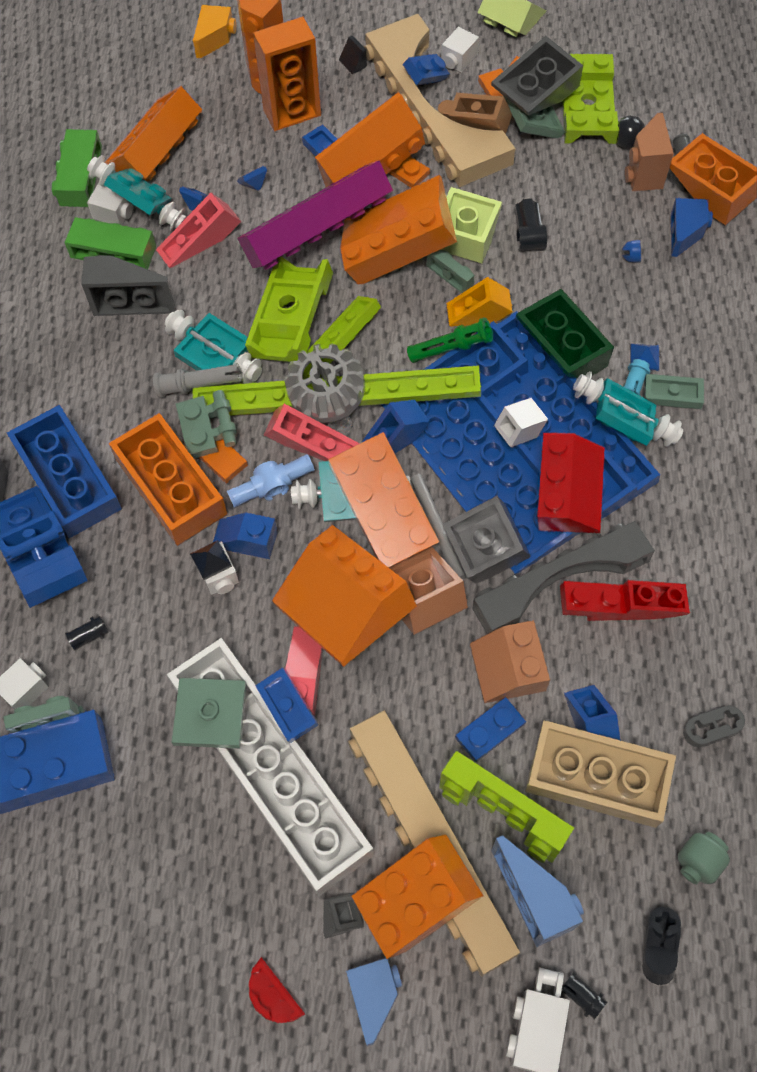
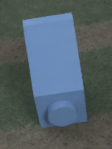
M386 958L346 971L367 1046L375 1043L398 997L396 988L402 986L397 966H389L388 959Z

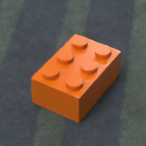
M447 835L427 838L351 897L386 959L410 950L482 898L483 894Z

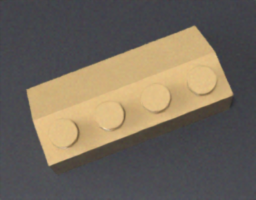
M544 720L525 792L656 828L664 821L676 755Z

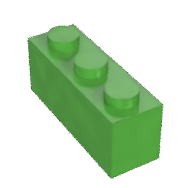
M66 129L64 140L60 142L61 157L56 162V180L52 181V194L57 198L59 206L88 207L87 201L94 191L96 177L89 179L87 167L94 157L98 158L101 155L102 150L97 130Z
M78 217L74 218L64 242L70 258L84 260V257L97 255L114 256L145 269H148L156 249L154 236L150 230Z

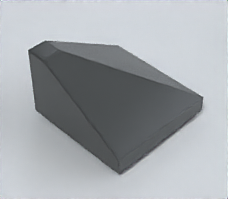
M355 893L324 900L323 933L325 939L364 927L361 913L351 897Z

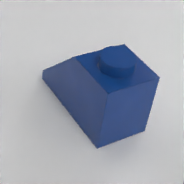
M675 198L671 211V257L679 256L704 236L706 228L711 227L713 212L708 210V200Z
M415 400L390 402L362 442L384 432L394 453H397L416 441L430 421Z
M245 512L220 519L213 542L217 540L219 542L222 541L227 551L270 559L278 534L275 518Z
M595 685L564 693L576 729L621 741L617 713Z

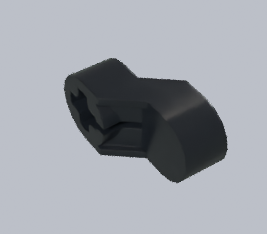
M667 907L655 908L650 914L646 928L642 969L646 979L656 985L668 984L674 977L678 963L681 920L674 910Z

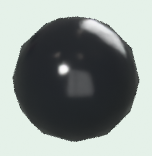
M629 115L618 121L617 145L628 150L634 147L636 136L645 127L639 117Z

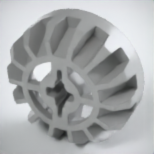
M320 344L313 345L312 352L306 353L302 350L298 353L299 359L289 363V373L285 376L284 380L289 401L294 409L320 423H329L347 417L361 403L365 392L364 375L359 360L354 359L351 351L348 349L340 351L336 344H330L328 349H322ZM320 358H330L339 364L333 367L327 362H322ZM311 363L310 377L303 380V372L306 366ZM343 369V377L338 384L336 372ZM312 383L313 390L309 389L307 385Z

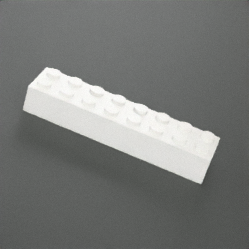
M222 638L167 674L177 693L179 678L246 681L240 749H216L318 897L374 856L373 847L296 741L289 743L286 740L254 682Z

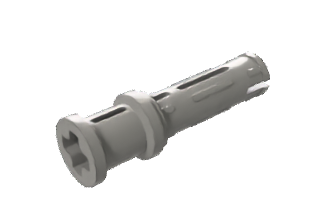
M236 363L234 365L188 372L183 368L178 369L176 373L164 375L161 372H157L153 375L154 391L157 397L164 398L166 394L180 392L182 395L187 394L193 388L241 382L242 374L230 375V373L241 372V368Z

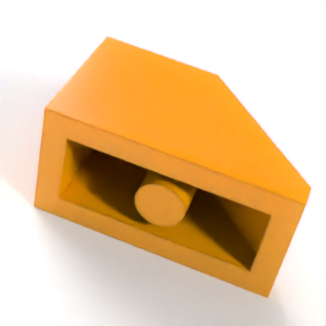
M201 6L193 38L196 58H203L230 42L231 34L236 33V18H232L231 7Z
M486 277L446 303L450 327L471 325L479 322V319L483 317L487 318L489 323L493 321L496 323L513 312L509 289L489 277Z

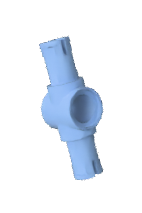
M308 454L285 465L283 463L277 464L275 461H267L255 468L253 471L254 476L250 477V481L228 490L227 493L234 508L258 496L260 499L264 497L266 500H272V497L280 493L282 495L286 494L289 490V485L292 484L291 481L313 472L315 469Z

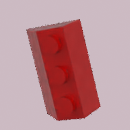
M543 433L538 503L539 531L600 533L605 447L574 433Z

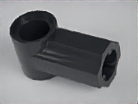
M532 198L523 199L515 205L517 221L516 238L517 241H520L518 251L546 249L547 230L546 226L541 223L538 202L533 201Z

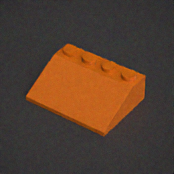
M440 175L435 176L374 207L365 209V213L351 219L348 217L344 220L340 246L344 270L358 285L365 284L457 242L442 177Z
M334 525L330 526L308 544L272 600L277 608L343 667L417 607L407 581Z

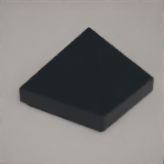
M218 540L190 553L203 580L232 567Z

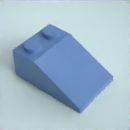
M503 835L496 838L491 851L536 947L578 927L583 922L580 915L584 914V911L575 894L570 895L566 886Z

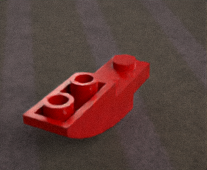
M627 580L623 585L563 581L560 585L562 615L587 616V621L663 619L684 616L690 613L686 584Z

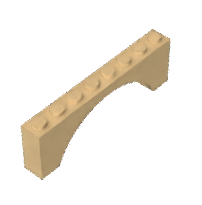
M419 14L366 33V45H364V48L366 49L367 60L374 62L375 70L379 77L383 76L385 78L389 92L391 94L399 92L403 96L422 127L425 144H430L433 148L434 157L438 163L442 162L445 166L449 180H454L461 187L514 165L516 148L503 130L492 131L472 128L445 117L426 101L406 71L403 63L409 57L422 56L429 48L430 29Z

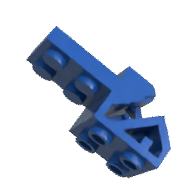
M38 486L0 502V550L29 608L88 581L72 546H68L65 534L54 512L51 511Z

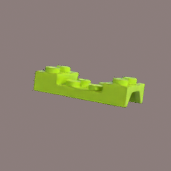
M570 54L583 65L580 86L562 101L564 142L571 144L581 135H602L609 144H616L619 127L618 114L615 111L613 54ZM583 100H592L594 104L586 105Z
M282 256L277 258L279 263L272 268L245 343L251 358L291 362L299 359L298 353L302 350L307 353L311 342L308 333L320 297L327 294L333 276L328 259H322L317 268L294 266ZM289 302H295L289 308H282L283 306H286Z
M455 751L441 772L439 788L443 790L442 796L446 800L457 806L460 802L467 806L472 797L476 796L479 798L477 800L478 805L490 813H494L497 810L507 817L505 822L510 827L519 832H523L524 829L529 832L524 845L529 847L527 853L539 862L545 863L547 859L553 863L574 830L573 826L458 751Z

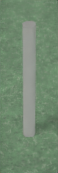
M416 474L411 478V481L439 540V545L446 562L461 579L466 578L465 572L443 527V522L421 474Z

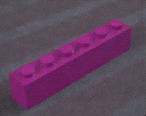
M378 160L364 165L237 239L252 268L263 267L266 270L279 263L278 257L284 254L288 257L300 251L299 245L307 241L308 244H311L323 237L321 232L326 229L333 231L343 226L345 218L350 216L353 219L365 213L364 207L371 204L374 207L386 200L385 195L393 191Z

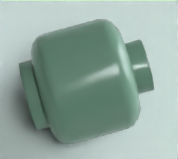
M706 832L705 834L694 833L681 848L677 856L682 866L681 874L688 881L696 885L699 882L714 884L729 865L728 846L722 839L711 832Z

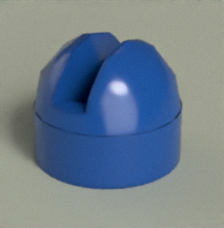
M632 240L624 244L622 250H629L630 254L622 255L623 258L628 262H641L640 240Z

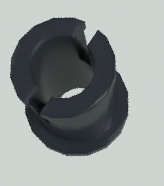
M92 616L90 617L91 621L65 633L74 651L99 637L103 639L104 634L108 633V629L100 616L97 618Z
M575 972L572 973L565 982V985L562 986L561 992H564L586 1012L584 1014L585 1017L590 1015L595 1020L608 1003L602 998L604 995L602 992L600 994L596 993Z

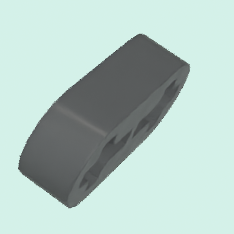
M730 705L723 706L689 719L684 726L683 735L690 745L698 748L705 747L737 735L745 725V718L738 708ZM725 714L728 718L734 717L736 720L733 724V729L728 724L718 727L717 723L724 719ZM695 724L699 728L707 726L711 728V730H708L703 735V739L699 735H693L691 732L695 728Z

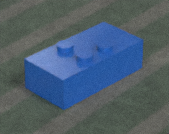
M60 405L7 432L8 437L69 539L122 510L115 493Z
M95 710L0 737V814L115 780L103 721Z

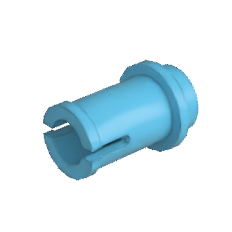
M640 359L633 360V363L628 365L629 374L624 387L640 395L646 374L651 372L649 363Z

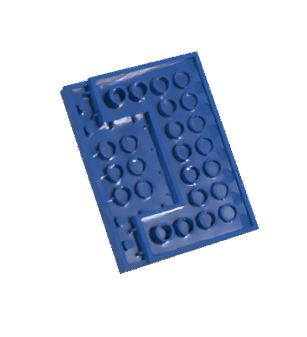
M517 311L498 324L494 321L490 323L493 332V341L491 343L481 342L472 345L466 351L460 348L451 350L423 369L479 365L481 397L417 401L430 422L416 441L411 443L465 512L495 496H498L504 502L531 556L518 563L517 566L510 567L515 575L581 533L539 531L538 503L543 433H574L605 447L601 519L659 483L660 473L624 433L612 427H607L600 420L596 419L598 406L596 401L588 405L586 404V396L581 395L579 398H575L576 391L573 390V386L577 379L568 377L516 318ZM532 398L548 420L537 438L510 447L494 425L504 407ZM381 404V406L386 409L388 404Z

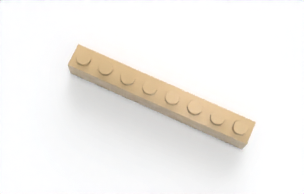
M385 710L350 728L352 738L348 741L350 749L356 759L362 756L367 765L363 772L371 787L377 785L383 797L379 798V802L388 817L393 814L399 824L395 831L402 845L405 847L409 844L413 850L427 838L447 835L483 894L482 898L446 923L453 939L460 938L467 951L463 952L462 955L470 971L473 973L478 970L482 977L520 954L519 949Z

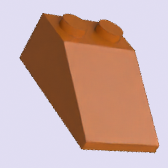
M703 133L672 158L670 170L694 199L708 200V210L713 212V218L724 225L728 224L757 198V167Z

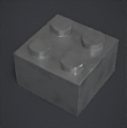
M498 496L443 524L467 578L475 584L485 581L531 557L506 505Z

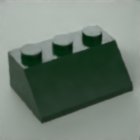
M562 289L516 313V318L568 377L578 378L581 374L586 375L589 371L594 375L608 367L614 346Z

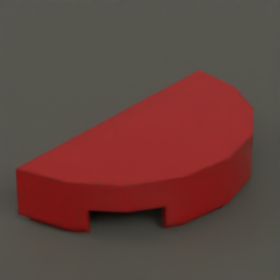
M261 957L252 968L249 980V998L255 1010L265 1019L280 1024L294 1022L306 1015Z

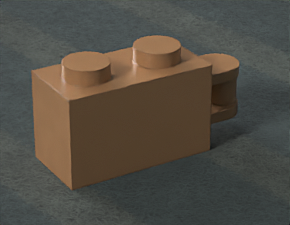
M456 92L454 101L444 100L438 106L439 113L457 123L482 130H503L505 134L512 117L511 110L504 96Z

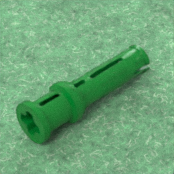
M483 317L477 323L468 326H457L454 332L407 346V354L410 361L416 363L419 360L458 348L466 351L472 345L481 342L491 343L493 341L492 328L487 318ZM444 343L442 346L427 350V348Z

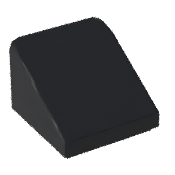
M351 35L347 39L339 61L351 74H355L367 66L366 49Z

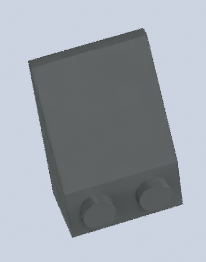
M545 36L491 82V86L529 116L562 102L580 86L583 65Z
M97 255L84 257L81 285L93 316L170 314L176 311L166 276L114 256Z

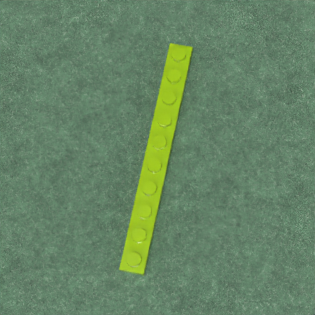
M479 365L363 374L365 392L359 406L389 404L390 402L415 400L417 402L481 397ZM337 376L338 384L343 376ZM285 381L193 388V399L204 396L207 405H211L214 402L213 392L217 390L224 391L225 399L229 400L231 407L230 416L272 413L284 403L292 407L287 395ZM312 383L307 385L309 389L313 390Z

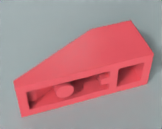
M210 192L161 243L156 251L168 267L172 268L223 241L241 223V220L227 203Z
M285 403L274 411L264 433V436L286 447L323 461H328V459L360 444Z
M294 626L285 669L315 717L323 648L300 627Z

